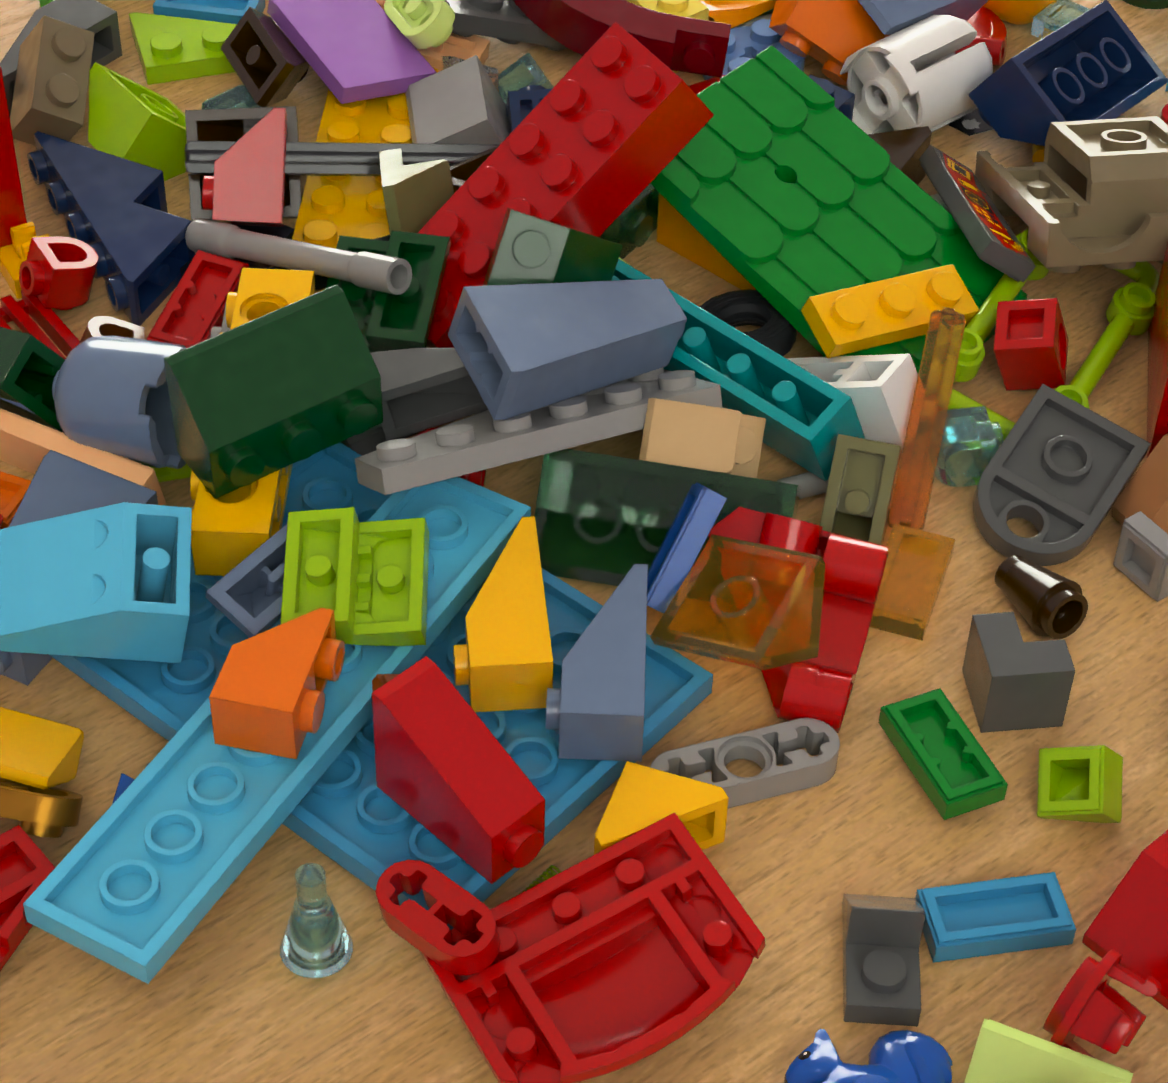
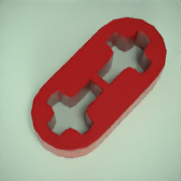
M407 859L394 863L384 870L377 881L375 892L383 920L392 931L443 969L455 975H473L482 972L492 965L499 954L500 939L493 912L483 902L432 865L421 860ZM423 890L425 902L429 910H426L411 899L404 901L400 905L398 895L404 891L414 896ZM447 924L465 935H468L476 928L479 940L471 943L468 940L462 939L453 945L450 929Z

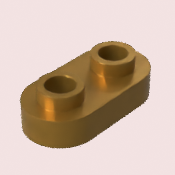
M0 778V817L19 820L20 827L26 834L59 838L62 837L63 827L78 825L83 800L82 795L54 787L43 790Z

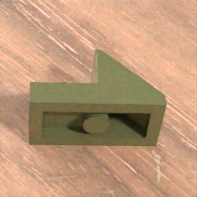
M401 148L380 151L381 182L390 236L392 230L418 233L454 194L449 162L441 159L404 165Z
M838 434L820 526L823 527L822 530L883 545L891 513L889 507L901 452L900 445Z

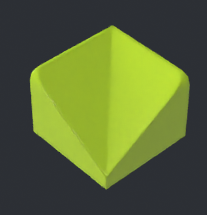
M1105 745L1039 749L1037 816L1043 819L1120 823L1122 818L1123 757Z

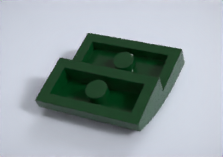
M393 230L389 241L339 235L337 249L357 253L367 251L402 258L409 262L412 269L410 286L400 295L358 287L352 282L328 278L326 289L337 284L344 291L370 353L426 348L450 251V237Z

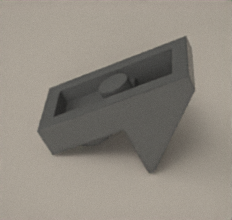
M844 894L842 902L844 1022L918 1027L921 1013L919 946L925 921L924 908L916 898Z

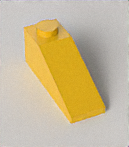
M535 516L522 517L465 616L466 644L453 645L455 686L468 685L470 707L474 712L546 708L547 688H553V655Z

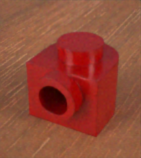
M63 236L31 237L27 260L21 263L19 270V282L22 292L27 296L36 295L44 308L70 310L85 304L89 300L99 258L97 252L87 243L75 238Z

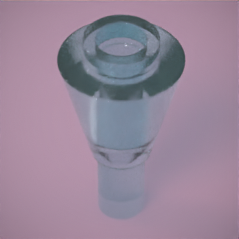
M306 863L301 865L295 873L297 898L280 944V956L285 966L293 973L306 978H323L337 973L349 962L353 953V940L333 902L327 895L324 868L316 863Z

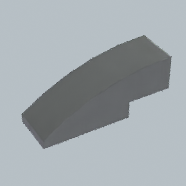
M410 348L371 353L381 376L383 423L367 431L382 427L387 441L488 410L455 348Z

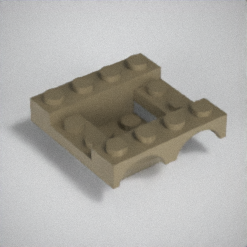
M1158 116L1051 122L1045 140L1044 162H1033V166L1004 168L991 158V154L988 151H977L975 176L1002 216L1018 215L1029 226L1027 249L1048 270L1057 273H1074L1079 271L1081 266L1102 264L1107 268L1124 270L1135 267L1136 262L1157 261L1163 264L1168 243V124Z

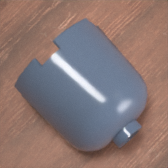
M115 335L90 337L78 344L68 354L60 370L56 373L52 384L56 417L63 433L69 439L79 444L123 456L155 468H182L186 462L177 452L164 358L182 351L186 347L180 344Z

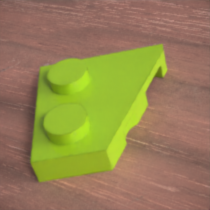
M139 12L129 13L131 32L147 85L235 72L221 50V46L237 24Z

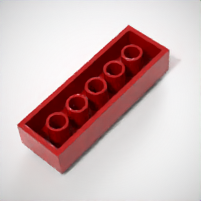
M616 21L418 232L419 234L450 237L451 240L450 251L428 337L438 348H454L448 337V332L463 287L483 286L507 207L600 237L714 116L683 79Z

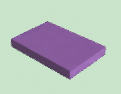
M269 0L267 13L341 104L406 93L410 84L437 73L415 46L401 33L376 0Z

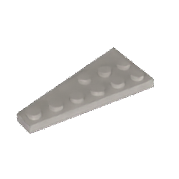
M662 367L506 420H494L489 410L409 439H394L379 443L376 446V451L354 458L358 484L388 495L644 429L649 398L723 408L720 384L695 378L694 371H669Z

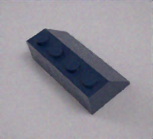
M1104 0L1010 58L970 92L968 96L977 106L978 113L983 121L993 127L1000 138L1045 146L1051 122L1116 119L1168 83V79L1111 4Z

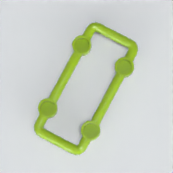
M1028 229L1019 233L1016 237L1035 264V269L1024 282H1018L1004 274L980 306V311L973 316L967 326L955 328L941 337L933 356V364L936 369L929 377L927 383L928 396L937 407L1000 443H1003L1016 423L953 389L952 386L955 382L972 380L977 375L985 356L983 342L996 325L998 302L1013 301L1027 280H1040L1049 272L1027 249ZM1147 261L1136 262V266L1131 269H1114L1136 282L1128 283L1115 291L1106 310L1109 325L1069 385H1061L1054 389L1090 409L1088 397L1128 336L1143 334L1151 325L1154 316V304L1156 302L1155 294L1160 276L1155 267Z

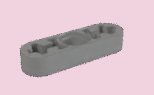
M799 718L666 751L653 760L650 768L722 787L729 797L728 808L826 783L833 777L836 771L840 740L836 731L829 724L814 718ZM747 759L757 763L762 768V771L753 777H739L729 772L726 765L733 760Z

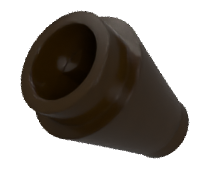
M1013 555L1004 560L996 571L995 584L1003 591L1037 635L1043 637L1050 636L1053 639H1063L1074 633L1084 621L1088 611V602L1082 595V589L1078 583L1029 560H1025L1019 555Z

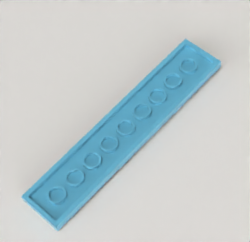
M460 477L392 493L367 522L411 518L426 519L429 529L426 645L369 646L345 644L344 663L339 679L336 682L328 681L324 689L325 706L320 727L315 734L307 732L297 759L215 744L210 700L208 698L23 903L27 922L149 984L373 715L372 680L377 674H400L420 659L489 576L520 519L531 516V507ZM281 618L274 624L272 628L280 625Z

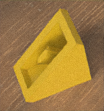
M626 761L595 833L594 855L673 813H676L702 850L720 844L725 840L729 797L722 787Z

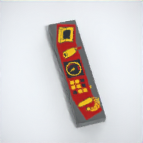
M930 144L919 158L920 165L979 259L1014 280L1024 282L1036 266L973 171Z

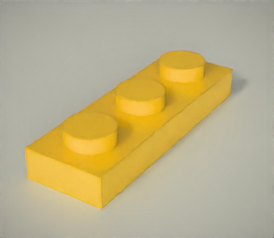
M953 264L811 296L801 309L827 359L967 325L973 316L980 311Z

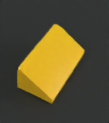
M0 707V778L43 790L75 779L84 740V732L77 727Z

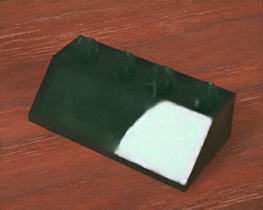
M564 449L544 454L534 514L541 568L554 576L618 586L634 564H648L649 570L692 484L695 485L698 482L727 498L714 525L738 507L796 519L801 487L795 484L573 449ZM707 537L677 596L737 606L711 541Z

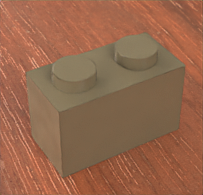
M44 15L22 42L19 51L10 115L13 139L36 146L34 133L39 131L70 141L83 126L94 32Z

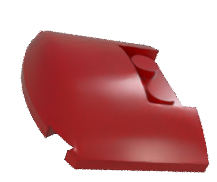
M673 813L490 909L493 912L497 925L500 948L499 954L492 965L482 972L469 976L455 975L443 969L422 952L421 954L499 1083H577L632 1065L684 1036L704 1021L736 990L752 964L754 957L759 958L766 944L763 934L676 813ZM455 928L450 930L453 945L462 939L468 940L471 943L479 940L476 928L468 935L460 933Z

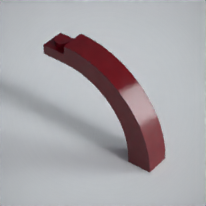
M513 0L522 12L547 35L582 56L616 21L671 70L718 78L723 76L731 24L662 13L625 0Z

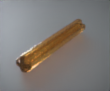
M944 307L943 310H934L930 315L887 520L890 528L907 535L920 533L925 527L966 325L964 315L955 312L953 308Z

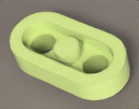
M445 0L385 1L384 11L387 16L418 49L440 46L450 37L453 31L455 12Z

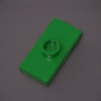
M941 688L881 707L878 723L943 820L1005 800L1007 782Z

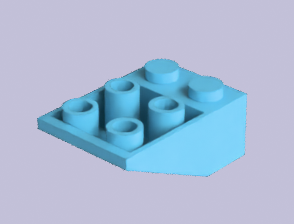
M122 502L0 529V651L181 663L190 612L192 508Z

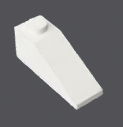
M910 354L836 356L828 359L827 357L786 358L851 397L865 439L900 445L901 449H905L914 441L917 433L933 416Z

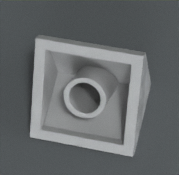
M477 55L408 86L406 101L412 143L501 144L510 134L506 104Z

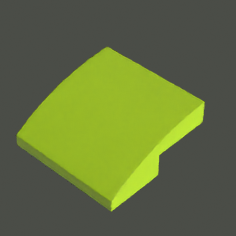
M354 507L288 512L280 625L316 609L326 608L334 610L336 639L344 641L345 644L369 646L426 645L429 529L426 519L411 518L359 522Z

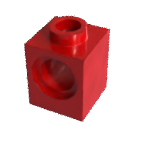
M1047 298L998 302L994 353L1006 391L1039 389L1042 384L1050 388L1065 385L1069 339L1058 299Z

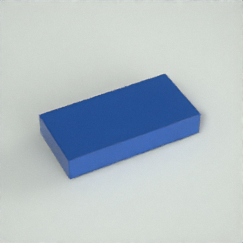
M698 482L695 485L692 484L648 570L647 606L668 615L727 500L726 497Z

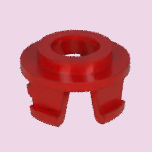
M1113 948L1107 952L1100 962L1088 956L1062 991L1049 1013L1043 1029L1053 1035L1050 1042L1090 1057L1093 1056L1073 1041L1075 1036L1095 1044L1108 1052L1117 1054L1122 1045L1126 1047L1130 1045L1147 1016L1109 985L1111 979L1113 978L1148 997H1152L1161 991L1162 986L1160 982L1151 975L1145 981L1122 966L1120 962L1123 955Z

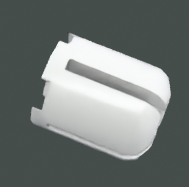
M932 15L857 50L846 58L840 71V75L848 72L847 88L848 91L855 94L852 122L867 135L928 126L931 132H934L975 111L977 106L968 94L993 74L992 57L985 42H980L955 54V51L969 45L975 39L977 31L964 19L950 15Z

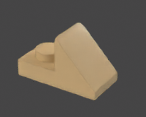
M649 398L639 460L757 480L766 418L742 414L740 411Z

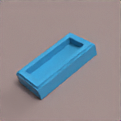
M1055 872L917 889L915 898L925 910L923 934L933 963L1073 944L1076 927Z

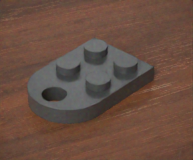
M1042 384L980 477L973 498V515L977 527L985 540L999 553L1008 558L1013 555H1019L1039 566H1051L1066 562L1080 554L1089 544L1145 457L1151 443ZM1012 518L1026 519L1036 527L1038 535L1030 538L1020 537L1009 529L1007 521Z

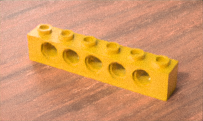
M242 268L238 291L228 292L227 327L231 330L315 294L314 271ZM293 464L216 499L191 470L190 492L192 501H195L194 509H192L191 548L195 575L225 576L282 528Z

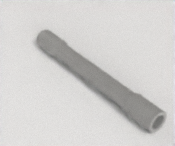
M203 218L194 219L188 225L185 234L186 244L194 252L200 250L229 259L240 258L292 270L314 271L315 275L352 282L358 287L394 295L403 294L409 288L412 280L411 266L407 260L367 251L357 253L240 229L236 225Z

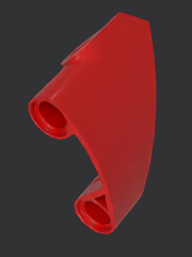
M738 507L715 524L708 537L746 628L775 713L778 718L789 721L799 718L818 719L829 724L836 733H839L872 620L889 547L824 531L822 526L806 521Z

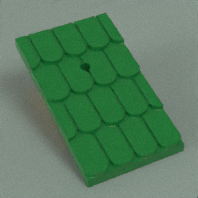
M772 45L758 53L756 58L749 59L722 77L719 82H714L696 94L714 116L650 183L659 192L656 241L741 290H757L823 357H826L801 312L804 304L811 296L953 264L976 305L980 308L1004 275L1003 272L979 259L950 212L892 164L887 151L835 107V99ZM1020 290L1013 301L1027 300V294ZM996 325L992 329L990 334L987 336L983 344L995 335ZM955 328L840 356L910 354L925 392L927 391L929 377L936 369L933 364V356L941 337Z

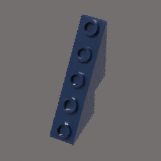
M37 131L34 133L37 151L27 154L29 168L37 185H46L52 210L56 215L64 214L70 238L87 243L97 252L99 258L94 277L96 279L104 278L107 294L114 310H124L131 323L141 326L177 287L181 280L180 268L195 256V252L189 249L185 239L187 227L192 221L168 213L163 171Z

